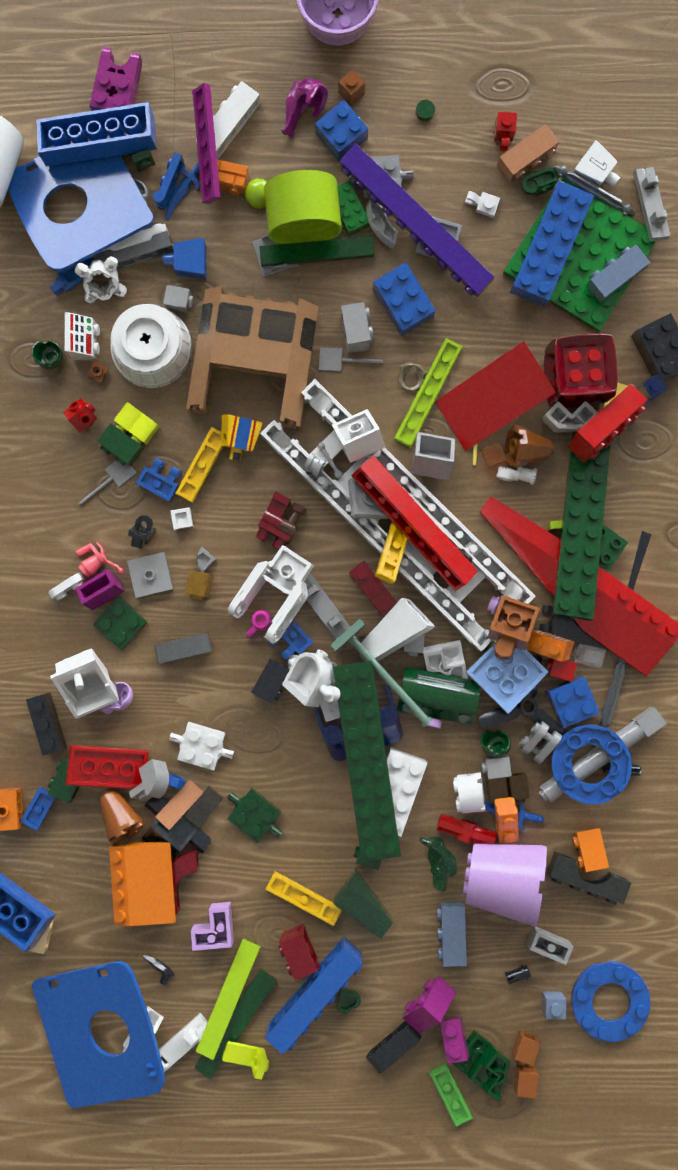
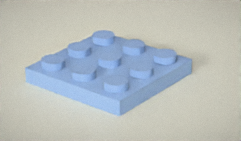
M495 641L466 673L509 714L548 671L527 650L523 651L515 648L509 660L501 661L497 659L494 655V648L497 642Z

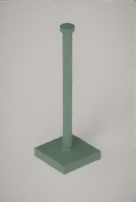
M359 619L331 644L332 648L338 652L347 643L349 645L352 644L366 661L372 660L373 669L422 722L421 725L425 727L432 721V718L425 715L358 641L357 634L366 626Z

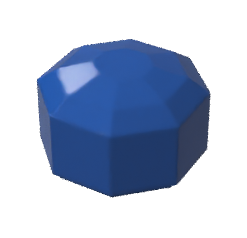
M169 774L168 786L174 789H182L185 779L175 774Z

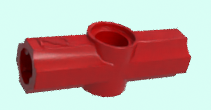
M442 813L436 830L453 835L458 840L466 843L495 844L497 832L480 827L472 821L460 820Z

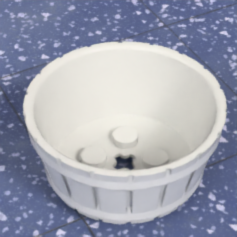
M140 304L127 309L116 320L111 332V354L118 371L128 381L141 387L158 388L159 386L163 387L171 384L172 381L177 380L185 372L192 357V338L185 323L173 312L153 304ZM143 333H146L147 336L151 335L148 344L140 341Z

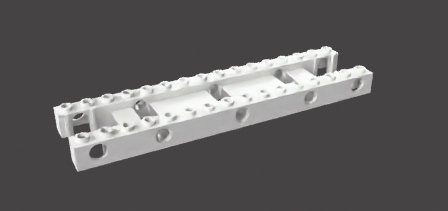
M316 379L301 392L305 403L315 409L321 415V419L323 421L326 420L331 426L352 416ZM273 420L260 433L262 438L367 542L382 554L388 534L378 525L380 519L351 518L348 480L352 478L351 475L374 455L478 571L465 586L456 592L451 586L443 589L433 579L436 570L409 540H407L398 570L478 651H482L492 641V639L487 638L489 630L483 629L475 621L474 614L464 608L460 602L484 578L495 587L496 591L512 599L529 604L536 597L386 448L357 460L336 481L335 479L332 480L324 472L323 468L329 462L322 450L318 449V446L311 453L315 454L319 459H325L326 462L318 477H315L312 472L303 470L311 453L308 454L299 445L297 439H290L283 431L280 422L277 423ZM334 430L321 442L325 444V449L331 459L342 450Z

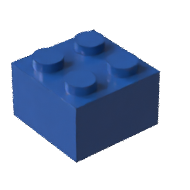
M343 100L315 123V134L340 162L355 143L359 146L368 139V127L346 101Z
M579 676L573 679L572 682L567 681L545 690L558 724L563 728L600 714L585 677Z

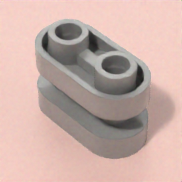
M543 721L540 724L536 722L530 731L532 733L528 737L524 736L519 743L521 746L520 751L526 755L532 751L534 753L533 760L538 764L544 761L562 738V735L557 731H553L551 734L548 733L549 725ZM542 738L545 739L540 747L536 746Z

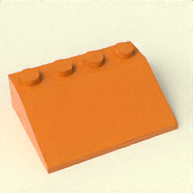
M121 842L109 846L114 925L140 926L175 923L170 843Z

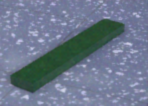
M372 236L259 246L261 267L374 257Z
M263 969L259 970L237 1003L215 1059L212 1060L202 1055L194 1067L196 1070L211 1079L223 1061L222 1056L227 1042H236L276 983V978Z

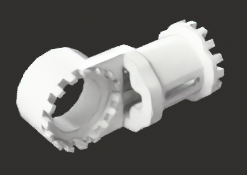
M520 466L515 471L511 470V468L499 467L496 478L509 482L521 480L529 482V485H533L537 469L534 468L532 470Z

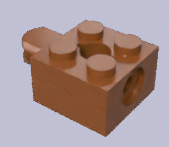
M502 595L487 637L497 641L494 648V655L497 659L501 661L509 660L515 648L523 651L526 650L540 610L539 607Z

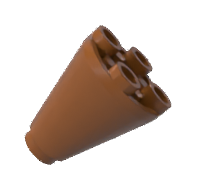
M107 788L99 793L108 841L115 845L121 842L123 837L127 835L132 837L140 832L139 829L144 826V821L121 794L114 790V788Z

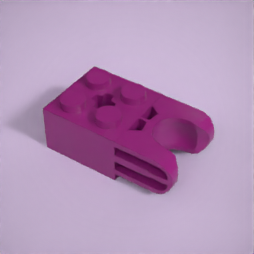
M102 48L89 105L92 111L135 104L142 69V58L139 53H131L129 60L124 65L119 66L114 64V55L111 48Z

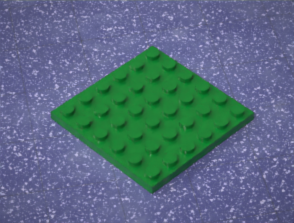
M565 177L561 179V182L578 188L577 186L568 182ZM593 197L548 302L599 333L632 279L600 303L586 286L591 280L589 277L595 271L599 270L601 272L605 269L604 265L612 258L617 260L620 257L619 254L627 247L631 249L637 245L647 257L656 241H649L645 226ZM549 200L503 271V274L514 281Z

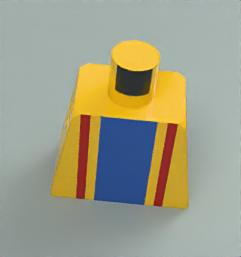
M229 414L222 415L221 446L231 448L230 460L240 461L242 451H253L263 422Z

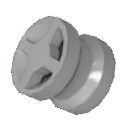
M311 453L303 470L306 472L310 471L313 473V476L318 477L326 460L323 458L319 459L315 454Z

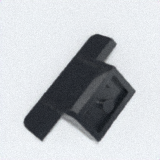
M151 797L144 806L157 815L168 802L162 797L160 799ZM184 815L170 830L156 819L142 837L145 842L170 843L171 861L176 858L188 842L202 854L211 842L210 837Z

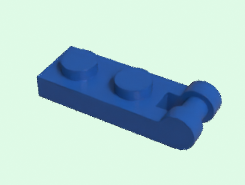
M176 152L173 158H170L168 161V170L166 175H163L161 178L160 190L153 194L154 201L159 209L167 207L168 200L182 171L181 167L184 164L182 155Z

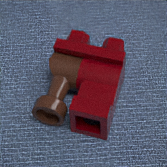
M275 491L266 512L258 524L259 530L256 537L266 542L270 534L274 535L276 539L272 546L279 550L282 545L285 546L287 543H290L295 534L297 520L300 515L303 516L306 513L307 509L294 502L291 506L293 512L288 520L283 518L291 504V499Z

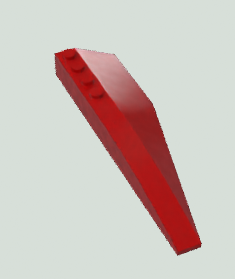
M490 496L480 510V513L503 537L502 539L513 548L515 554L526 563L527 568L546 590H549L554 596L560 539ZM598 567L593 620L572 618L584 633L620 657V659L624 660L645 677L649 675L678 639V622L601 567Z

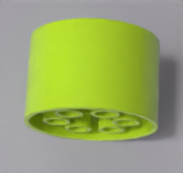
M297 170L277 175L268 180L264 185L268 235L271 241L277 244L331 240L341 233L337 180L333 175L318 170Z

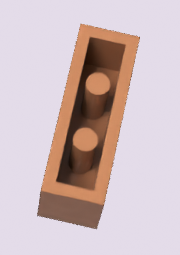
M545 124L501 155L497 165L509 182L515 179L519 180L526 174L527 170L530 168L533 170L541 164V160L545 157L547 159L552 157L557 152L556 148L559 141Z

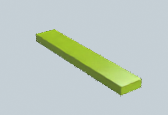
M445 338L394 440L410 448L412 447L417 432L420 431L463 346Z
M242 939L196 1049L197 1053L212 1060L215 1059L261 946Z

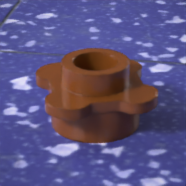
M94 360L91 363V368L86 371V375L101 383L106 377V373L109 372V368Z

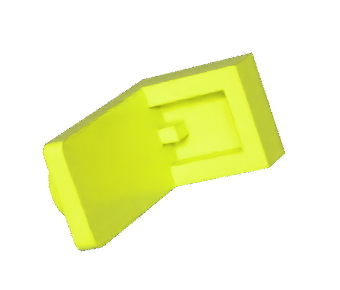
M230 1041L227 1042L222 1060L251 1066L254 1078L262 1080L264 1072H267L269 1068V1060L267 1059L265 1049Z

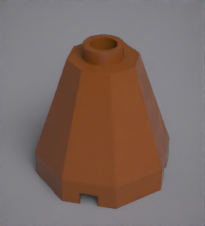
M513 425L511 428L514 430L507 432L504 449L505 452L509 453V457L505 458L511 467H520L546 460L553 454L554 445L545 436L521 425Z

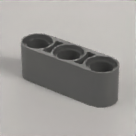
M208 633L154 645L158 664L212 652Z

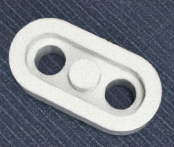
M81 572L77 573L51 589L48 594L52 600L57 599L59 601L67 596L66 592L71 589L76 590L75 588L82 585L85 578Z

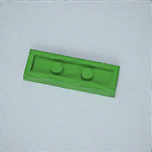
M447 1063L429 1071L455 1127L473 1119Z

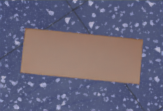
M189 780L155 817L170 830L204 792Z

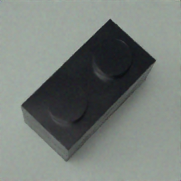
M270 658L251 693L271 704L274 700L278 701L283 692L280 688L290 669Z

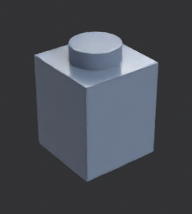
M542 991V1012L546 1019H566V998L562 992Z

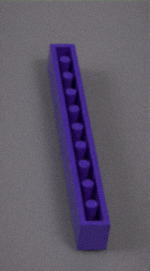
M356 143L340 160L341 171L348 178L351 176L355 180V185L360 190L365 189L369 193L368 197L375 204L378 202L383 207L382 211L388 217L392 215L397 220L395 223L402 230L406 229L410 233V238L415 243L420 242L424 246L423 250L430 257L433 255L438 260L437 264L445 270L447 268L452 273L450 276L457 283L461 282L465 286V291L470 296L475 295L478 297L493 282L494 276Z

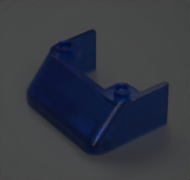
M384 684V688L390 705L380 710L385 746L398 742L403 737V729L388 684ZM319 707L315 708L314 712L330 756L336 761L347 759L341 729L336 725L325 727Z

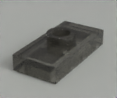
M208 786L185 815V818L200 829L224 797Z

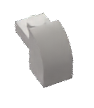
M152 759L139 768L142 783L129 791L131 799L147 801L151 797L160 799L165 794L169 785V772L166 762Z

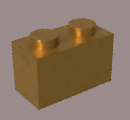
M189 570L185 593L190 594L189 598L203 601L204 597L209 598L213 575Z

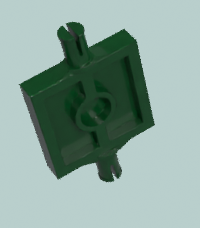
M251 788L241 799L233 792L228 795L227 798L235 804L234 811L228 817V820L258 843L263 835L271 832L277 838L281 836L283 832L274 824L282 811L260 793Z

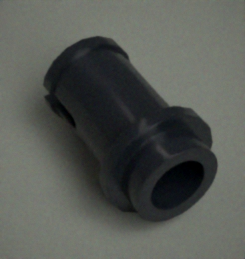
M523 964L520 968L505 972L509 985L523 979L528 980L531 977L528 966H523Z

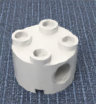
M481 772L457 775L453 781L454 791L459 793L456 800L457 812H462L463 814L486 811Z

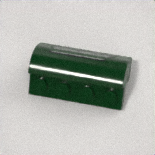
M405 667L401 688L426 716L472 725L474 716L477 714L480 699V686L474 680ZM398 698L396 710L407 713H413L409 709V707L400 698Z

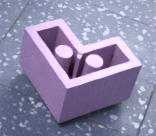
M231 902L212 903L209 908L210 923L193 925L191 929L192 951L232 947L234 935Z

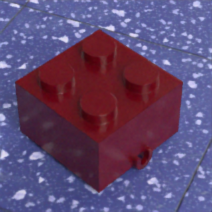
M301 924L282 932L278 949L281 956L286 957L288 962L286 968L289 975H293L296 981L316 972L320 964H318L317 955L304 925Z

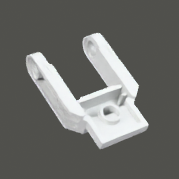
M282 545L272 561L257 563L230 603L228 613L235 618H240L246 612L264 583L268 581L289 595L271 621L273 623L268 629L266 636H264L271 643H276L308 598L307 586L304 581L314 568V565Z

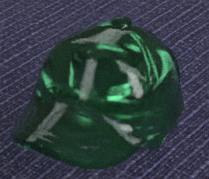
M420 837V842L424 846L429 847L427 857L431 865L430 871L433 874V885L438 891L444 892L447 888L448 878L453 877L457 873L456 858L453 853L446 849L442 838Z

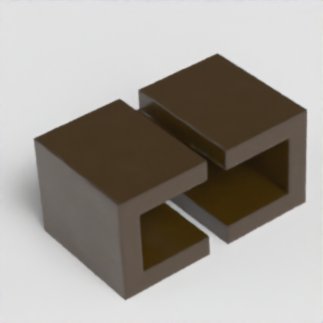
M524 772L513 773L512 776L507 777L509 794L507 792L506 777L494 779L486 777L488 799L491 803L500 798L512 797L515 803L525 802L526 798H530L527 774Z

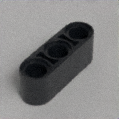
M404 1021L373 1047L366 1055V1058L378 1073H382L414 1047L422 1036Z

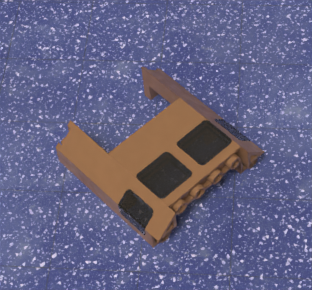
M222 286L205 289L186 406L188 413L208 415L206 403L212 367L286 378L280 423L283 428L301 430L305 405L304 396L301 392L308 386L319 306L300 298L298 305H295V303L290 301L278 303L270 298L259 300L250 295L239 297L231 292L224 294Z

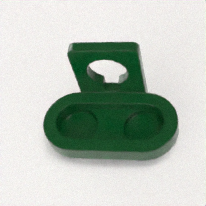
M551 167L531 173L524 177L521 185L522 190L529 195L535 194V197L551 191L558 181V175L554 168Z

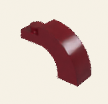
M197 849L184 852L172 862L175 914H178L180 910L178 890L180 879L186 874L197 872L199 869Z

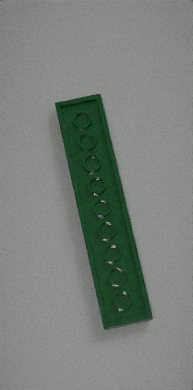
M577 431L572 432L571 441L574 438ZM611 444L607 448L603 447L595 459L591 460L589 458L585 463L570 450L552 615L592 621L594 618Z
M372 660L333 666L335 685L340 690L338 705L362 862L401 857Z

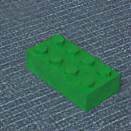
M350 180L338 185L341 222L348 236H351L369 227L370 224Z

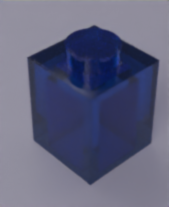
M659 374L654 375L636 387L648 399L646 403L668 390Z

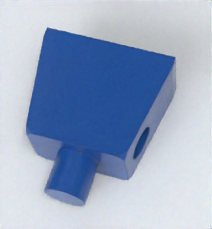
M204 238L176 242L173 245L174 254H163V265H174L176 275L207 280L206 242Z

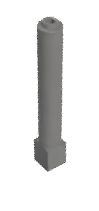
M649 707L634 717L631 723L616 732V734L627 748H630L645 736L649 737L667 723L656 708ZM596 746L572 763V770L575 776L583 781L610 762V759L601 747ZM554 777L540 786L541 791H539V794L545 802L549 800L552 803L564 794Z

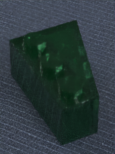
M356 867L334 897V905L382 939L393 923L392 917Z

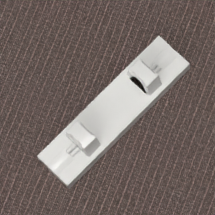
M201 1013L159 1049L160 1056L162 1055L167 1061L165 1063L162 1060L164 1072L201 1040L208 1023Z

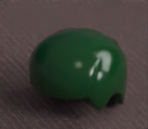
M51 340L47 342L37 341L32 347L31 355L34 361L42 368L52 369L58 367L63 361V351L60 345Z
M488 729L481 735L480 744L487 756L499 758L509 753L511 740L506 733L501 732L499 729L494 732Z

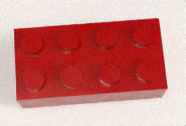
M630 384L577 431L568 448L583 463L589 458L591 460L595 459L603 447L607 448L613 442V438L616 435L619 437L629 424L632 425L640 417L639 415L645 410L644 404L648 399Z

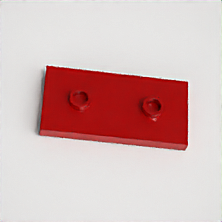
M70 745L65 784L71 786L134 789L142 783L139 768L147 763L149 751Z

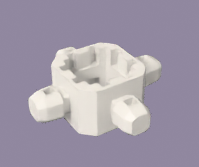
M110 256L105 262L101 260L92 261L89 268L82 263L77 264L75 273L83 278V286L86 292L85 301L93 303L97 298L107 300L110 299L113 293L119 297H124L127 288L118 281L116 269L118 261L116 258ZM102 272L103 276L111 277L109 285L101 286L100 288L95 282L91 283L93 275H100Z

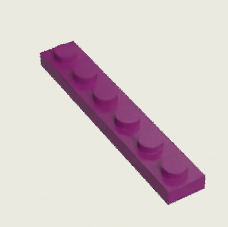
M203 83L192 90L202 203L210 204L220 198L211 89L209 84Z

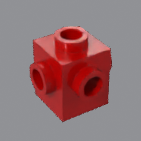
M81 398L78 401L72 402L69 408L63 412L79 433L85 428L92 426L95 420L98 419L94 414L96 410L89 401L85 403Z

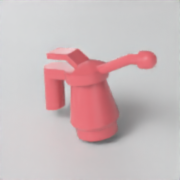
M98 542L96 544L100 547L101 553L92 543L75 551L80 557L90 551L95 553V555L82 561L78 566L87 578L94 576L103 563L117 568L119 574L124 573L123 568L107 560L105 550Z

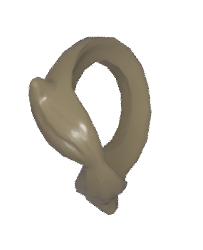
M411 362L399 365L401 368L399 375L400 385L408 391L420 388L424 375L428 372L421 365ZM412 367H415L419 379L418 384L414 387H408L404 384L403 378Z

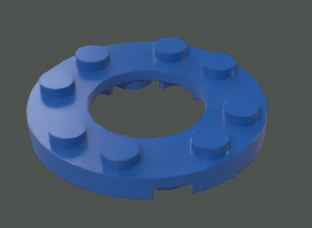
M583 725L569 730L562 736L553 750L551 768L556 783L570 798L585 804H601L610 801L624 790L631 776L632 761L627 746L616 733L598 725ZM596 745L607 753L610 759V770L602 781L588 784L575 776L572 770V758L580 747Z
M617 961L595 963L578 976L572 989L571 1002L574 1016L579 1025L596 1039L607 1042L628 1039L643 1027L650 1011L648 988L640 975L626 964ZM607 983H616L627 990L630 1005L627 1012L621 1018L605 1020L595 1013L592 1006V998L600 986Z

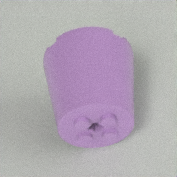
M474 844L473 852L468 853L467 865H471V867H466L465 880H469L464 882L463 893L467 894L465 904L537 927L542 894L538 892L540 881H544L547 847L542 845Z

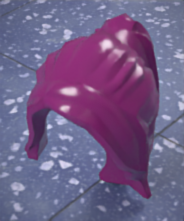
M312 78L304 79L301 82L294 81L286 98L285 128L281 130L283 135H288L291 139H294L296 123L304 110L309 107L315 106L314 113L312 114L313 117L317 118L322 112L328 98V90L322 82Z

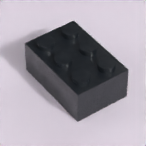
M670 313L637 329L631 335L656 386L678 376V325Z

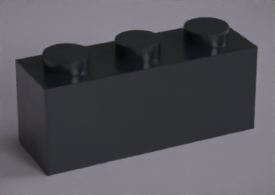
M51 693L26 699L42 756L67 748Z

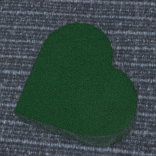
M340 989L337 1009L340 1013L347 1014L352 1008H357L360 1005L361 997L355 991Z

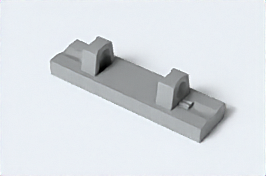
M654 167L635 169L633 175L649 241L668 240L670 232L666 219L667 213L663 207L658 187L659 180L658 176L655 175Z
M309 573L304 581L308 592L306 600L337 640L350 628V625L311 573Z

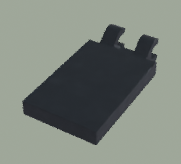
M543 605L541 613L552 614L553 606ZM553 615L551 625H539V630L542 632L551 633L574 641L577 644L605 648L584 633L572 618Z

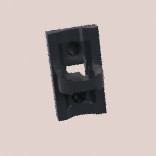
M139 516L135 521L134 527L129 530L128 536L132 537L130 546L142 549L144 544H148L149 538L155 534L156 528L153 527V520L149 516ZM142 521L146 522V528L141 524Z

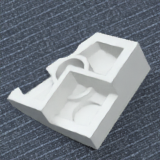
M460 640L424 647L423 654L427 671L441 672L449 676L452 674L468 679Z

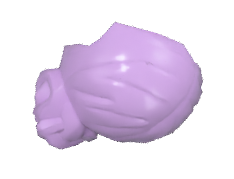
M117 682L115 686L119 701L99 710L105 714H111L113 710L120 711L130 706L133 701V691L128 684Z

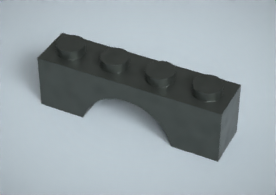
M556 851L553 853L546 872L553 882L562 884V882L568 883L569 887L574 890H586L588 895L595 898L599 896L605 897V901L614 905L617 902L624 905L632 883L627 878L609 871L605 876L597 880L584 879L578 873L577 862L572 857Z

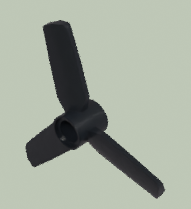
M532 655L540 664L542 663V657ZM539 682L509 714L500 707L477 717L479 726L487 728L517 719L521 714L530 715L533 723L538 722L540 724L543 721L549 725L548 733L551 734L553 731H557L562 736L566 733L549 714L542 709H538V704L534 697L538 692ZM529 701L531 709L526 712L523 709V704Z

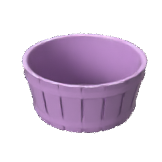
M297 0L301 16L313 36L323 43L341 46L356 41L365 33L376 12L378 0ZM337 8L343 13L339 18H335V14H332Z

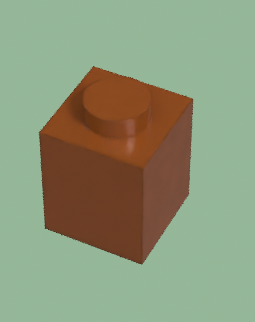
M352 69L338 81V93L351 106L365 94V82Z
M521 1030L518 1031L512 1050L513 1057L518 1064L534 1066L541 1044L538 1037Z
M528 1064L527 1066L516 1065L514 1091L517 1097L537 1098L539 1074L536 1067Z

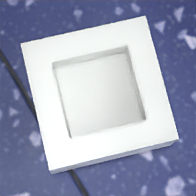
M190 507L171 510L174 530L194 527Z

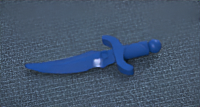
M199 161L190 172L185 170L184 164L182 165L181 169L185 177L180 180L179 185L175 187L168 200L166 208L167 220H169L180 200L189 192V187L192 183L195 184L196 191H199V182L196 178L200 172Z
M484 801L486 811L495 815L494 804ZM522 802L517 803L520 807L517 810L518 826L520 829L525 830L522 825L523 820L538 823L544 821L543 816L525 812Z

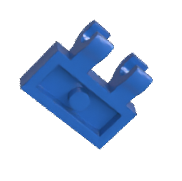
M156 457L150 469L144 467L136 484L171 502L179 487L175 481L182 471L172 467L169 475L165 478L158 474L165 462Z
M293 620L282 635L283 639L290 646L281 656L287 660L295 651L300 655L313 643L309 636Z

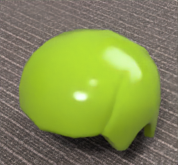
M256 178L251 180L245 188L246 201L254 208L261 209L266 207L264 185L267 181L264 179Z

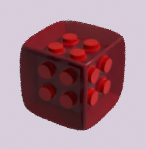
M583 334L564 336L551 340L545 348L544 374L556 393L547 398L549 407H553L558 401L565 408L580 407L585 401L593 406L606 403L616 395L618 371L616 349L612 335Z

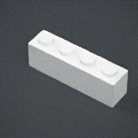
M242 81L238 86L233 87L229 98L221 103L219 111L215 116L213 115L217 160L261 104L260 94Z

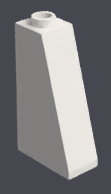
M401 598L361 644L378 662L432 630L435 626L410 599Z

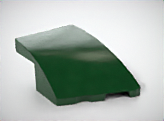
M474 1030L466 1040L470 1058L468 1061L452 1064L465 1073L470 1080L483 1088L488 1095L500 1102L502 1085L506 1082V1073L509 1070L511 1061L492 1043Z

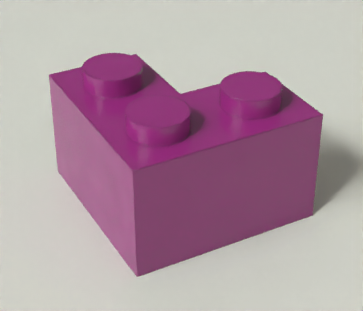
M439 976L433 980L429 979L423 986V993L416 1000H410L404 1008L406 1011L402 1018L419 1034L442 1021L456 994V991Z

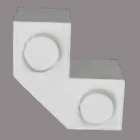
M558 401L541 420L553 432H574L581 429L598 412L585 401L571 414Z

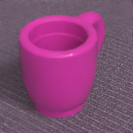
M265 610L256 611L251 617L252 627L246 633V637L250 639L258 630L265 631L269 629L273 620L271 614Z

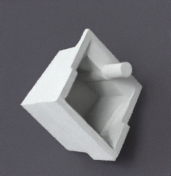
M92 648L55 664L56 673L50 676L51 680L76 719L119 701L116 686L110 680L107 668Z

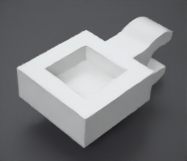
M469 191L465 203L476 206L477 213L493 218L500 198L482 192L480 197L476 193Z

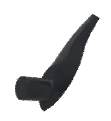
M143 955V958L162 973L159 981L162 985H166L169 978L175 976L170 967L162 961Z

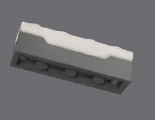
M155 224L151 228L142 230L101 251L95 257L96 260L103 262L110 256L116 258L118 261L116 269L118 270L162 256L163 254L172 253L174 250L166 225Z

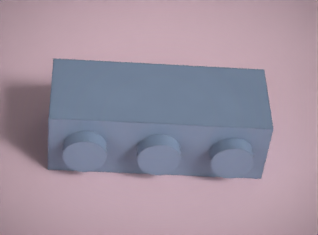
M637 245L631 249L629 247L625 248L619 254L620 257L617 260L612 258L604 265L605 269L601 272L597 270L589 277L591 280L586 286L600 303L641 273L651 263Z
M440 902V908L437 909V921H441V928H437L438 940H441V948H438V960H442L443 967L467 966L465 905L463 902Z

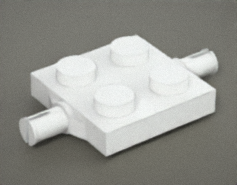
M188 722L183 736L171 733L169 741L180 743V752L177 760L210 770H215L220 756L232 759L234 751L223 748L225 732Z

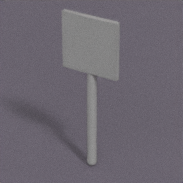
M320 348L319 370L342 371V362L383 363V360L342 358V348Z
M117 461L113 462L105 469L111 477L82 499L79 505L84 504L112 480L120 487L137 472L127 463L123 466Z

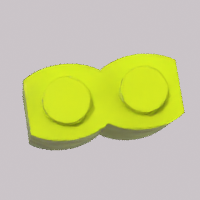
M128 402L114 419L118 423L116 427L124 433L129 431L133 434L131 438L139 444L144 442L147 445L160 427Z

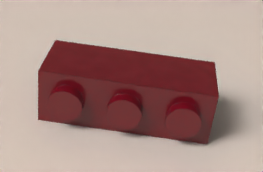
M362 561L349 572L353 580L384 618L397 604L396 600L381 581L375 577L374 572L365 561Z

